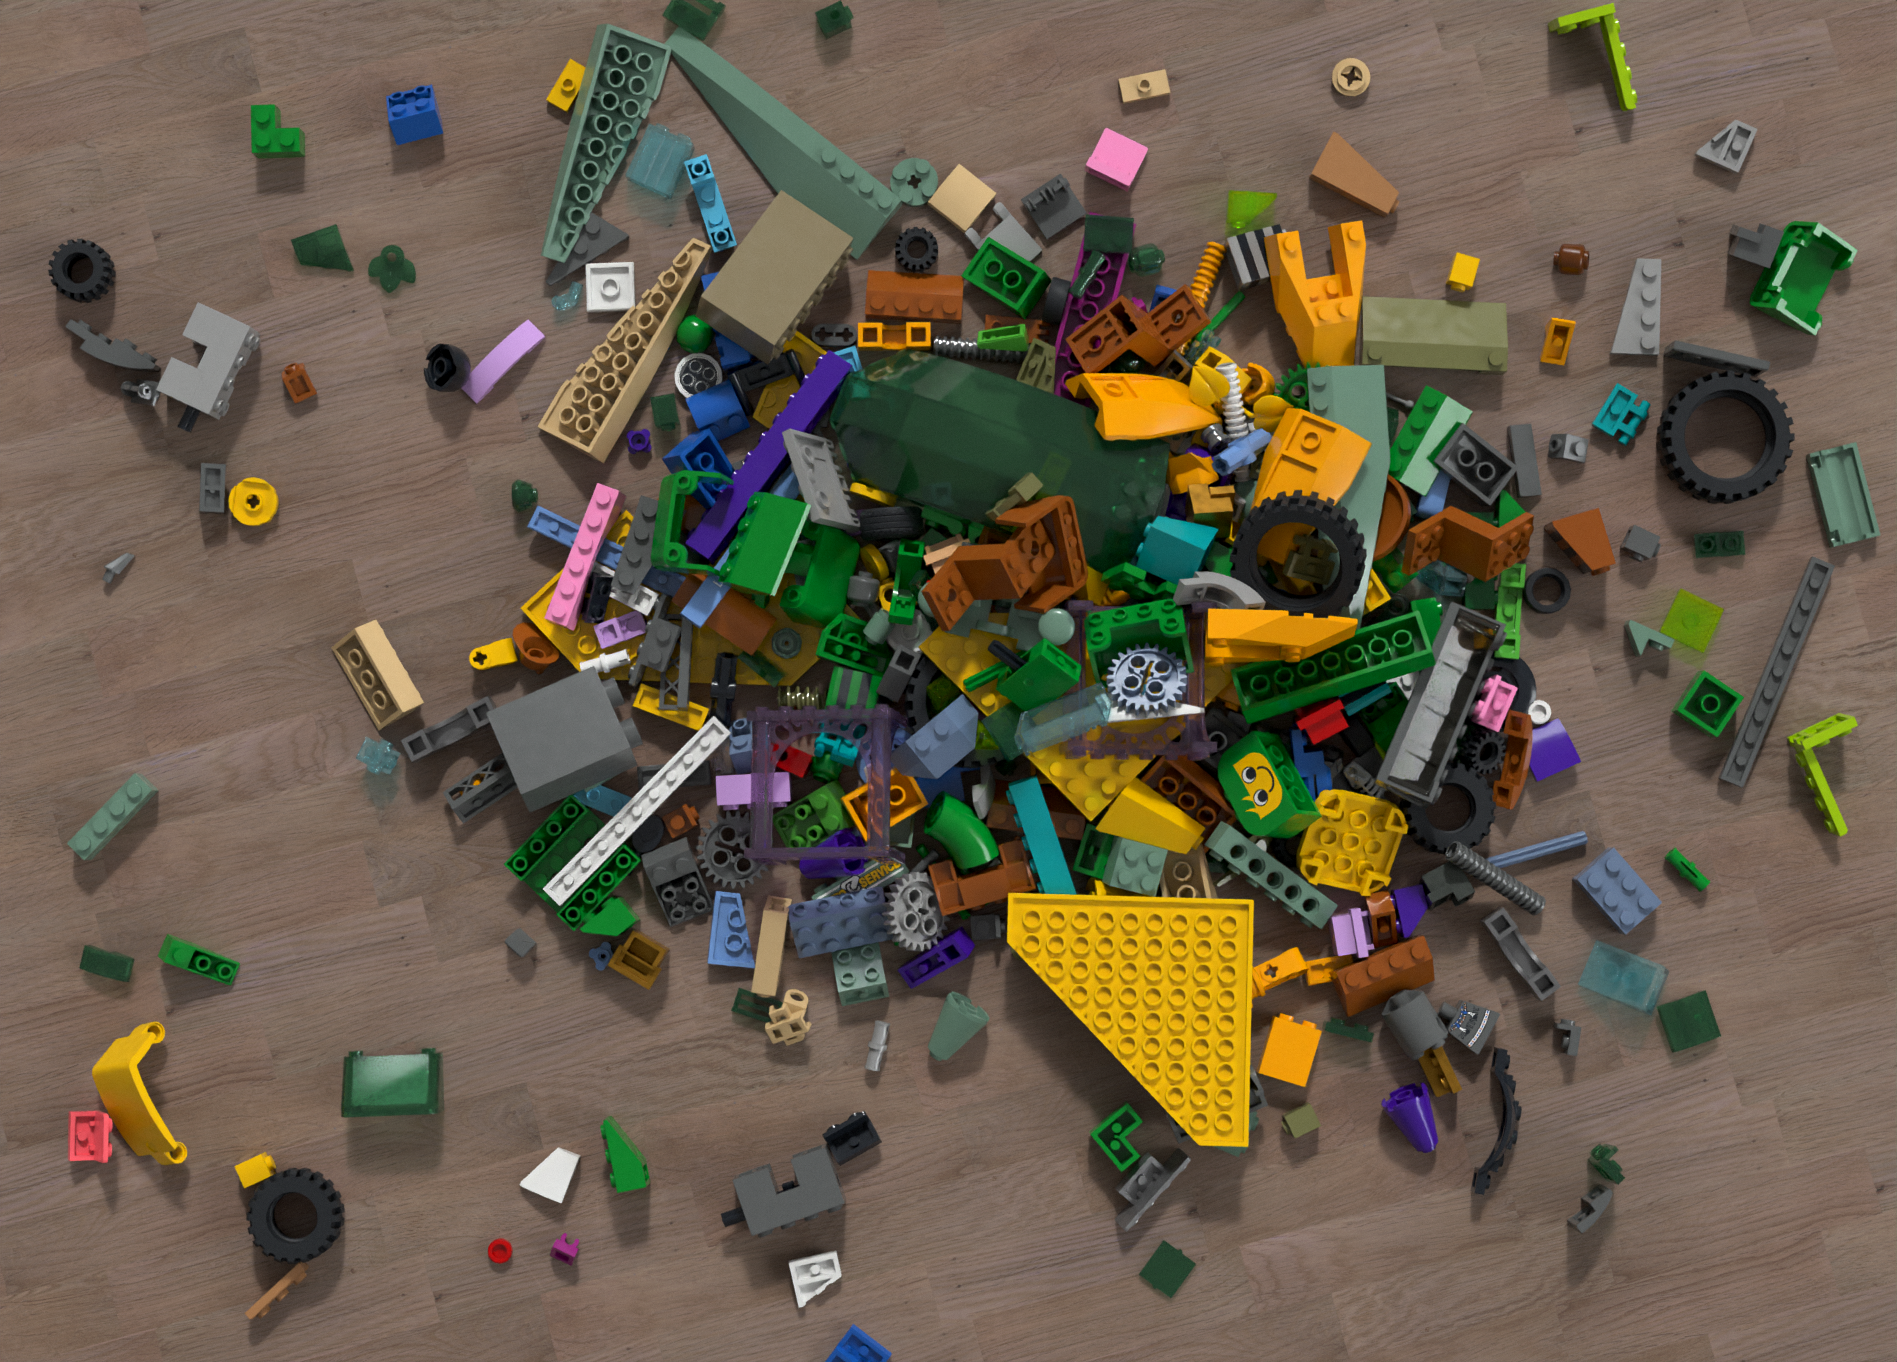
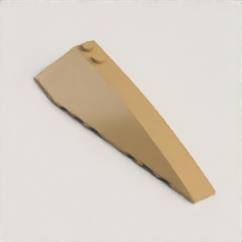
M695 238L690 240L674 258L670 269L666 272L663 271L658 276L659 281L651 290L647 289L641 297L643 299L636 307L632 306L607 334L606 341L602 345L595 347L592 351L593 355L585 364L581 363L575 370L577 373L570 381L567 379L563 383L540 421L538 428L604 464L652 381L681 324L713 247Z

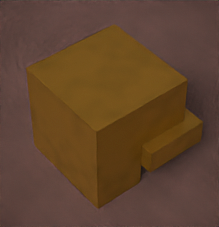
M1207 483L1188 485L1185 505L1187 522L1218 529L1215 538L1230 537L1235 497L1234 486L1209 487L1208 489Z
M635 929L624 946L622 944L618 946L608 966L650 990L662 970L659 966L668 953L669 948Z

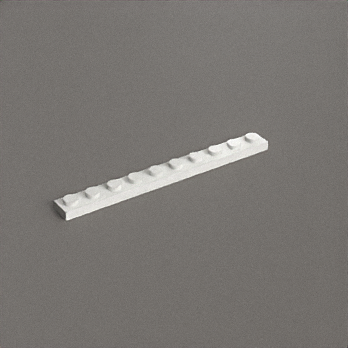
M713 716L543 890L559 906H562L732 733Z

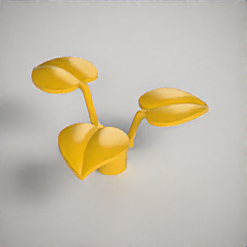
M1194 366L1189 385L1191 400L1196 405L1203 407L1213 404L1215 411L1220 416L1225 411L1222 408L1224 401H1221V398L1225 397L1230 391L1229 381L1223 374L1213 369ZM1267 395L1256 401L1253 406L1254 413L1244 408V414L1254 418L1253 426L1256 430L1263 428L1264 431L1271 433L1276 431L1286 409L1294 407L1278 396ZM1206 428L1197 429L1192 437L1191 445L1197 443L1208 448V444L1204 443L1200 437Z

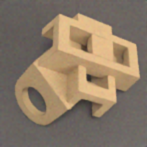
M790 989L785 994L782 1008L775 1009L773 1005L770 1006L769 1016L772 1021L765 1023V1031L773 1044L784 1040L786 1046L804 1039L805 1033L811 1027V1022L805 1023L803 1019L808 1004V997L805 993L796 989ZM791 995H797L801 997L803 1001H796L791 997Z

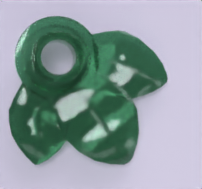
M397 245L384 247L380 256L373 258L368 267V275L379 277L381 286L388 293L393 292L401 280L409 283H414L416 280L414 264L405 258L403 250ZM389 253H394L396 255L395 261H390L388 259Z

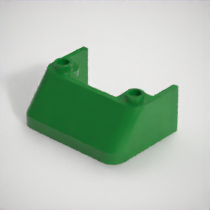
M683 470L665 476L660 486L650 558L652 565L656 569L665 572L720 577V571L709 565L687 563V549L679 544L685 497L696 490L698 482L733 485L734 480L722 473Z

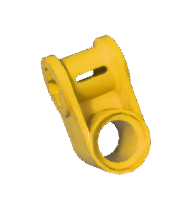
M506 638L473 649L470 653L469 661L474 668L486 670L515 663L518 661L512 638ZM478 653L487 656L483 665L475 662V659L478 658Z

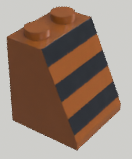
M1599 508L1552 521L1544 526L1545 531L1583 574L1590 572L1591 576H1596L1610 571L1609 566L1616 564Z

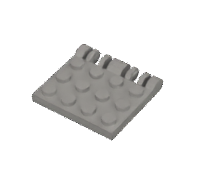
M793 429L782 432L784 448L789 453L792 461L791 469L799 482V492L804 498L805 503L812 505L808 513L809 519L814 523L845 529L846 533L860 531V521L858 518H855L857 517V512L854 509H849L848 506L853 501L847 495L849 489L845 477L839 475L842 473V469L833 463L838 457L833 452L835 448L832 440Z

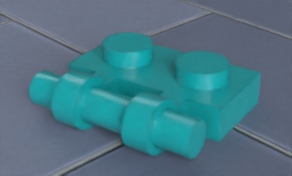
M1617 383L1591 425L1610 437H1613L1617 430L1620 431L1622 435L1618 442L1627 446L1630 439H1634L1637 434L1636 429L1642 420L1645 421L1648 416L1647 411L1651 404L1643 400L1639 407L1633 403L1638 395ZM1630 412L1633 414V417L1629 424L1626 425L1622 421L1627 413Z
M826 717L819 729L820 736L816 738L814 743V755L822 757L825 751L832 752L830 760L853 767L866 727L844 719L840 726L834 724L835 719L833 717ZM833 735L837 738L836 741L829 739V737Z

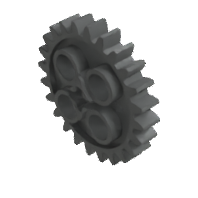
M728 810L725 811V818L716 814L717 822L709 819L708 823L711 827L709 829L701 828L706 833L705 836H697L703 842L702 845L695 846L696 849L702 850V853L697 855L696 858L704 859V862L699 867L708 868L705 873L707 877L714 874L712 882L716 883L719 879H722V887H725L727 882H730L731 888L734 889L736 882H739L740 886L745 888L746 880L753 885L754 876L762 879L760 870L768 872V868L764 865L765 862H773L772 859L767 857L768 854L775 852V850L768 848V845L774 843V840L766 839L771 832L769 830L762 831L765 823L761 822L757 825V816L749 820V812H745L742 817H740L739 810H735L734 816H731ZM727 827L732 828L733 837L728 841L723 840L721 837L722 830ZM748 835L756 837V844L752 848H747L744 844V840ZM719 841L730 846H735L738 843L739 848L755 853V857L738 852L733 856L732 851L716 846L715 842ZM721 850L725 852L726 859L723 863L718 864L714 861V854ZM741 858H747L749 862L748 868L744 871H739L736 866Z

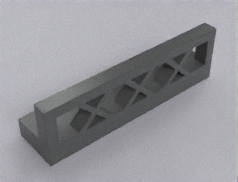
M666 614L664 619L666 621L682 620V629L679 635L681 642L677 640V643L680 645V655L674 660L671 657V663L666 669L667 672L675 665L679 670V678L672 684L666 677V672H661L659 710L688 711L693 624L680 614ZM667 682L670 686L665 690ZM673 689L678 694L677 705H666L665 695Z
M501 753L445 790L443 794L453 811L464 824L518 787L506 758ZM500 764H504L503 769H501L498 772H494L497 766H499ZM484 778L482 783L474 785L476 780ZM459 791H464L462 796L456 800L452 799L453 795Z

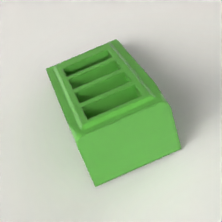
M1018 324L979 331L977 346L980 349L1028 351L1029 337L1026 325Z

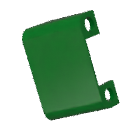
M1173 599L1095 612L1088 615L1084 620L1087 650L1097 690L1108 688L1107 681L1101 678L1108 673V667H1112V659L1118 660L1119 652L1126 655L1127 647L1134 651L1136 644L1141 649H1144L1146 643L1149 644L1150 649H1153L1158 644L1160 651L1168 647V655L1175 652L1176 660L1182 659L1187 661V664L1184 666L1186 667V673L1194 672L1182 605H1177Z

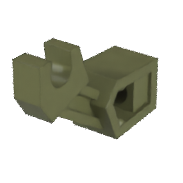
M1032 472L1025 474L1008 491L1010 496L998 501L995 504L996 506L992 510H988L985 515L990 521H995L997 517L1008 511L1015 504L1021 505L1027 502L1043 484Z

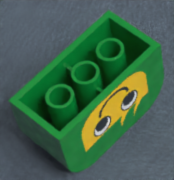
M1252 731L1225 751L1220 758L1218 778L1224 789V796L1232 804L1236 819L1242 823L1249 833L1256 836L1291 838L1322 817L1279 734Z

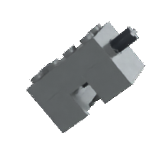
M827 1143L792 1155L793 1159L790 1160L799 1184L795 1185L793 1180L783 1183V1190L779 1191L770 1163L735 1175L732 1181L741 1206L721 1213L724 1226L728 1227L746 1220L751 1235L758 1234V1237L761 1238L772 1234L773 1228L781 1226L782 1230L796 1225V1220L804 1218L805 1221H809L819 1217L818 1213L827 1210L828 1213H832L842 1209L841 1206L845 1203L846 1196Z

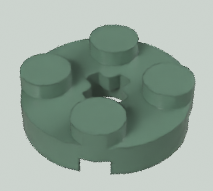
M909 158L900 162L893 169L890 178L891 190L902 199L903 204L910 207H920L927 204L937 191L938 176L927 160ZM913 176L921 180L916 189L912 185L908 186L907 184Z

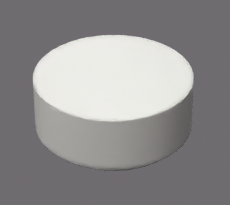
M1536 700L1531 704L1528 714L1531 715L1532 723L1538 725L1549 720L1551 709L1546 702Z

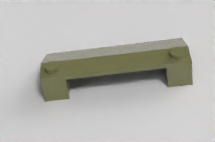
M1362 296L1359 365H1384V368L1391 366L1478 371V374L1503 375L1507 372L1508 334L1506 303Z

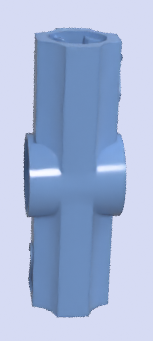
M1261 428L1229 443L1226 450L1213 457L1212 467L1214 471L1224 476L1239 467L1254 462L1257 459L1256 456L1266 450L1272 438L1270 433Z

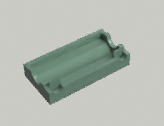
M1854 442L1807 454L1806 459L1829 547H1837L1880 536L1857 443Z

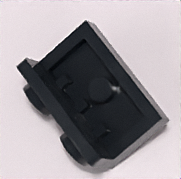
M865 1111L852 1114L847 1121L840 1125L835 1124L829 1127L827 1132L822 1134L839 1166L882 1143L871 1119Z

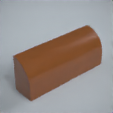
M689 574L671 601L684 609L708 575ZM730 588L704 624L752 656L767 636L777 618L735 589Z

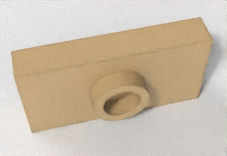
M1165 69L1118 79L1123 104L1170 94Z

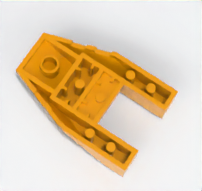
M1362 220L1328 227L1335 275L1306 279L1298 231L1264 237L1275 308L1277 313L1281 314L1287 326L1285 329L1288 335L1292 337L1298 349L1296 352L1304 368H1306L1307 362L1310 363L1311 368H1315L1317 362L1320 363V367H1325L1326 365L1354 366L1363 296L1366 253Z
M1208 609L1204 663H1210L1211 666H1224V663L1278 660L1299 662L1300 659L1308 658L1354 637L1358 619L1336 616L1313 618V614L1304 613V616H1288L1289 611Z

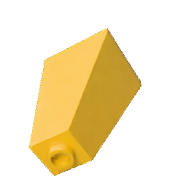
M1135 777L1123 789L1095 829L1107 834L1187 854L1191 848L1196 850L1204 838L1200 835L1205 830V827Z

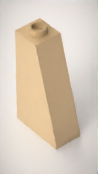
M768 895L763 910L751 990L752 993H757L760 997L768 998L775 996L777 992L789 922L788 906L792 904V899Z

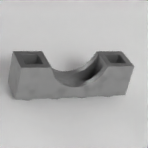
M487 696L465 707L452 717L402 739L401 742L411 762H418L491 725L486 712L497 707L492 697Z
M1498 907L1480 920V923L1536 1000L1543 1001L1561 987L1550 970L1528 946L1517 925L1503 907Z

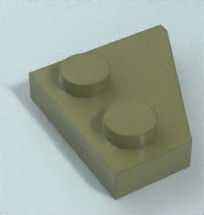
M1033 338L1015 383L1046 398L1053 399L1056 347Z

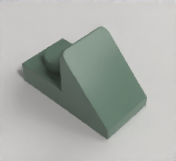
M1625 621L1624 628L1636 657L1642 655L1647 641L1650 642L1649 647L1658 651L1672 647L1675 639L1635 621Z

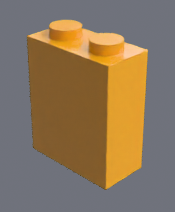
M1280 1013L1279 1017H1272L1256 1071L1260 1074L1305 1087L1322 1031L1316 1029L1317 1024L1303 1020V1023L1299 1024L1293 1022L1294 1017Z

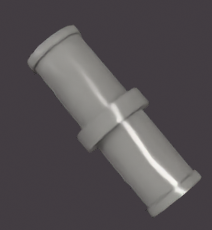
M875 1020L872 1039L868 1042V1047L870 1048L865 1069L880 1071L883 1052L887 1049L885 1043L890 1023Z

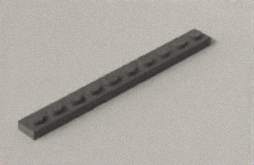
M1813 556L1810 557L1721 770L1719 779L1743 788L1835 565Z

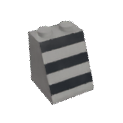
M1280 224L1226 239L1224 247L1227 249V252L1225 254L1238 291L1271 281L1264 237L1285 233L1286 230H1282Z

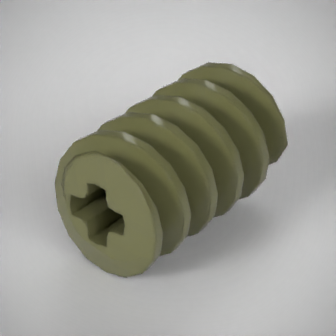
M779 685L777 700L779 715H783L787 709L789 716H793L795 710H797L798 716L802 717L806 710L808 717L812 718L816 711L818 718H822L827 701L828 688H825L823 695H820L819 688H815L813 694H811L809 687H806L804 693H801L799 686H796L794 693H791L790 686L787 685L785 691L782 692Z

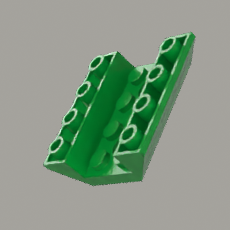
M569 795L504 865L520 881H524L557 912L556 915L575 931L583 923L582 920L602 903L641 862V859L624 842L562 906H559L543 888L552 880V876L555 873H559L585 847L586 840L593 838L606 825L575 796Z

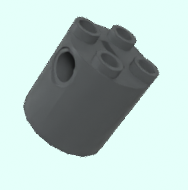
M1404 989L1389 998L1382 1012V1017L1407 1057H1410L1412 1061L1417 1060L1424 1055L1423 1051L1431 1047L1435 1050L1445 1043L1444 1040L1448 1037V1031L1423 990Z

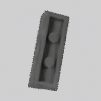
M1531 424L1510 425L1507 427L1511 459L1519 467L1514 473L1517 498L1542 495Z

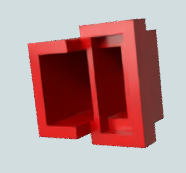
M1339 696L1295 709L1299 715L1295 718V721L1300 731L1306 729L1313 744L1349 727L1341 712L1344 706Z

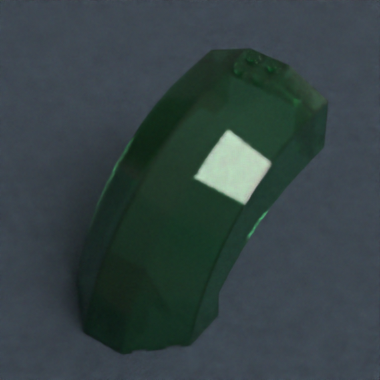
M903 349L890 357L883 358L861 370L846 375L829 419L832 429L835 430L839 440L838 444L844 460L847 461L853 483L863 484L867 488L874 490L877 489L893 496L896 501L907 502L922 508L925 507L978 529H985L1006 539H1009L1018 527L996 524L995 521H990L985 513L988 510H992L998 501L1010 496L1008 494L1010 488L1025 474L1032 472L1043 486L1028 501L1057 495L1071 497L1076 510L1087 566L1101 574L1124 562H1131L1140 543H1143L1146 538L1143 536L1147 524L1149 522L1152 523L1165 488L1170 443L1157 437L1137 439L1135 441L1128 439L1104 440L1094 426L1099 412L1017 380L955 360L916 350Z

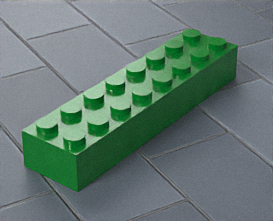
M1418 610L1355 631L1354 637L1308 658L1300 659L1299 662H1286L1285 660L1260 661L1240 666L1230 671L1242 712L1247 724L1432 667L1436 665Z

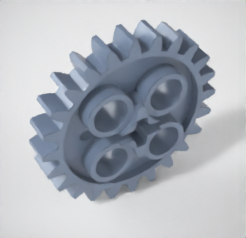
M1148 643L1145 644L1144 649H1141L1136 644L1134 651L1127 647L1126 655L1119 652L1118 660L1112 659V667H1108V693H1111L1112 701L1117 700L1119 708L1126 705L1127 713L1135 709V716H1138L1141 711H1144L1146 717L1149 716L1150 711H1153L1158 716L1159 709L1167 713L1168 705L1176 707V700H1182V693L1186 692L1187 684L1186 667H1182V659L1176 660L1175 652L1168 655V647L1160 651L1158 644L1153 649H1150ZM1153 663L1150 670L1151 677L1147 679L1149 665ZM1147 680L1145 694L1143 697H1140L1143 692V683Z

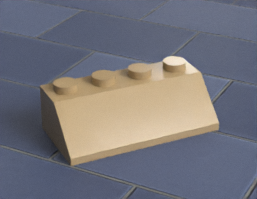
M377 620L353 629L331 647L378 730H382L403 718L424 703Z

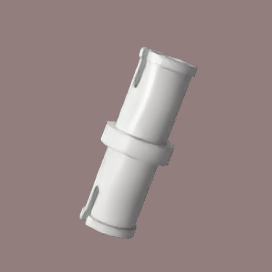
M627 649L609 655L603 653L598 658L580 662V669L583 671L594 666L597 673L602 671L608 673L611 671L610 669L631 664L629 654H627Z

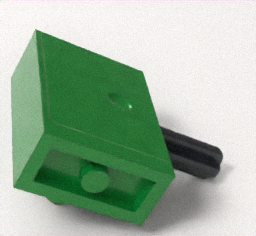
M1045 638L1021 657L999 641L993 640L988 646V651L1008 666L999 673L996 690L1032 717L1079 682L1081 665Z

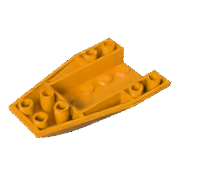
M1082 373L1066 380L1065 383L1074 398H1092L1100 410L1094 426L1104 440L1128 439L1135 441L1137 439H1151L1208 428L1213 424L1222 425L1223 422L1211 405L1203 407L1196 405L1191 400L1188 385L1164 377L1126 373Z
M1287 408L1265 450L1251 509L1254 506L1260 507L1262 501L1267 497H1270L1271 500L1276 499L1277 494L1285 491L1286 496H1292L1294 490H1302L1303 496H1310L1312 491L1319 493L1318 499L1324 501L1330 497L1335 500L1333 504L1335 506L1351 487L1372 443L1337 423L1303 409ZM1284 523L1274 526L1261 539L1257 554L1285 566L1290 550L1297 551L1300 548V545L1293 543V537L1296 534L1301 536L1303 534L1311 535L1316 528L1303 523Z

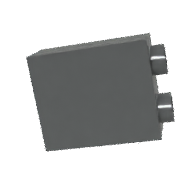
M594 666L486 712L529 812H533L638 766L631 749L643 744L632 717L619 722L614 708L625 704L617 683L614 677L601 682Z

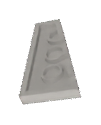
M1637 258L1610 354L1658 356L1660 343L1661 259Z

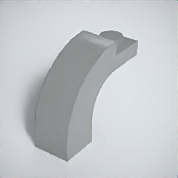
M1205 571L1195 572L1193 578L1180 579L1173 597L1177 605L1207 603L1222 609L1263 610L1266 603L1255 590L1243 582L1223 574Z

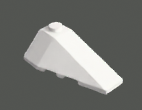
M1107 688V693H1100L1098 722L1113 723L1201 714L1205 713V711L1201 707L1176 702V707L1168 705L1167 713L1159 709L1158 716L1153 711L1149 712L1148 717L1145 716L1144 711L1135 716V709L1127 713L1126 705L1119 708L1117 700L1112 701L1111 693H1108Z

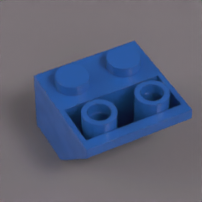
M422 85L412 90L398 91L386 96L388 121L397 145L443 134L442 119L433 85Z

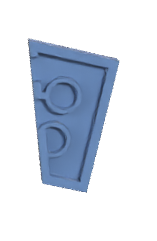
M715 891L707 957L708 964L755 968L740 893Z

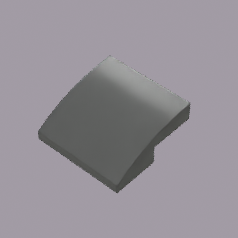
M1600 1184L1584 1195L1581 1199L1586 1204V1207L1567 1220L1572 1228L1581 1234L1590 1228L1606 1209L1613 1192Z

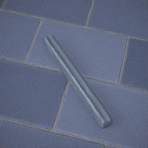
M1581 831L1489 857L1486 860L1494 864L1495 867L1503 868L1587 844L1588 839L1586 833Z

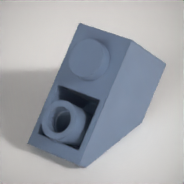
M753 716L730 721V732L732 733L730 735V757L737 775L761 770V754L757 752L759 742Z

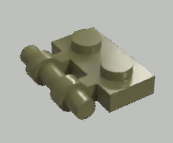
M1296 534L1293 537V543L1300 545L1299 552L1290 550L1282 573L1289 577L1328 585L1336 563L1328 558L1330 552L1335 554L1338 552L1337 547L1328 539L1318 540L1314 539L1311 535L1303 534L1301 536ZM1312 548L1318 549L1317 556L1310 555Z

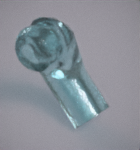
M572 281L567 294L562 296L556 295L552 298V306L558 311L574 307L578 302L583 285Z

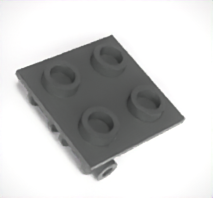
M1061 174L1021 199L1046 239H1049L1087 214L1069 187L1070 183Z

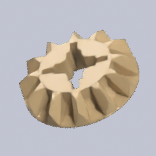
M1347 58L1335 66L1332 72V83L1336 91L1345 97H1356L1368 87L1370 72L1362 61L1355 58ZM1352 69H1354L1353 73L1357 81H1353L1348 86V80L1344 78V75H1349Z

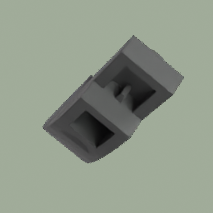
M70 319L65 326L85 340L80 349L99 360L132 371L159 372L161 369L155 364L156 358L147 352L141 355L135 351L138 346L126 338L123 342L115 338L111 344L112 340L102 333L96 336L90 332L93 327L81 319L78 323Z

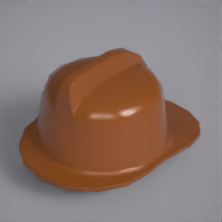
M520 623L513 629L512 636L520 650V661L526 668L535 670L540 675L551 663L558 660V649L536 624Z

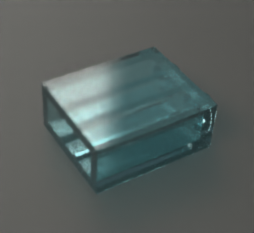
M659 123L656 126L649 124L625 176L628 181L671 200L686 168L684 161L690 160L695 147L691 142L692 139L681 133H678L677 136L669 133L670 129Z

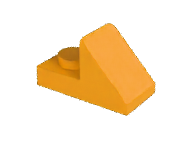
M1551 317L1545 326L1546 337L1540 355V362L1564 366L1576 324L1575 321Z

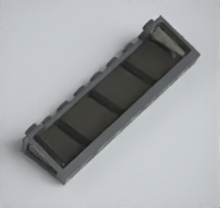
M1454 602L1450 603L1431 646L1436 665L1421 670L1376 776L1375 784L1424 810L1429 805H1434L1437 802L1442 788L1438 787L1439 783L1444 782L1448 770L1445 769L1448 760L1452 761L1456 754L1457 747H1454L1456 739H1462L1467 727L1463 724L1466 716L1471 717L1476 703L1472 702L1475 694L1480 695L1485 681H1482V677L1485 672H1490L1494 663V659L1491 658L1494 650L1498 651L1505 641L1507 633L1503 631L1506 624Z

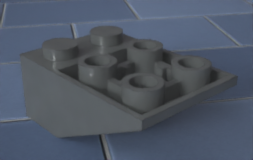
M687 837L641 855L646 874L670 927L713 910V901Z

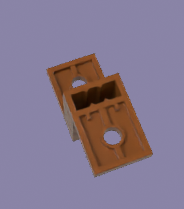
M1184 284L1149 313H1146L1125 296L1121 295L1067 337L1066 341L1085 373L1100 372L1128 349H1131L1153 366H1156L1174 350H1177L1209 325L1211 321L1190 287ZM1183 312V320L1175 323L1176 316ZM1101 338V345L1097 349H1093L1095 340Z
M1449 506L1408 530L1401 572L1410 576L1438 559L1486 582L1528 556L1530 536L1534 530V515L1525 512L1497 528L1453 506Z
M1039 519L1027 528L1018 527L1005 544L958 546L921 592L941 630L950 631L974 600L1020 599L1051 561L1056 551Z

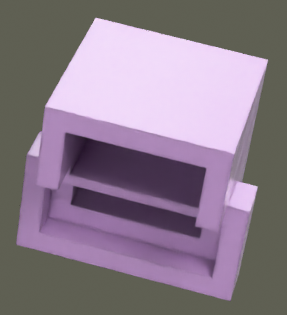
M1352 908L1348 909L1346 914L1334 915L1328 919L1334 955L1356 954L1357 958L1368 957V950L1374 949V944L1371 943L1367 916H1369L1368 911Z

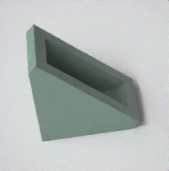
M915 813L890 827L874 841L881 845L912 848Z

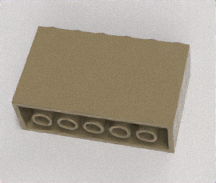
M781 190L701 295L696 317L766 364H769L773 358L777 360L781 355L786 340L790 342L797 332V326L799 323L803 324L811 313L809 310L813 305L817 306L824 295L823 291L826 287L830 288L837 278L835 276L837 272L844 270L853 251L851 244L854 238Z

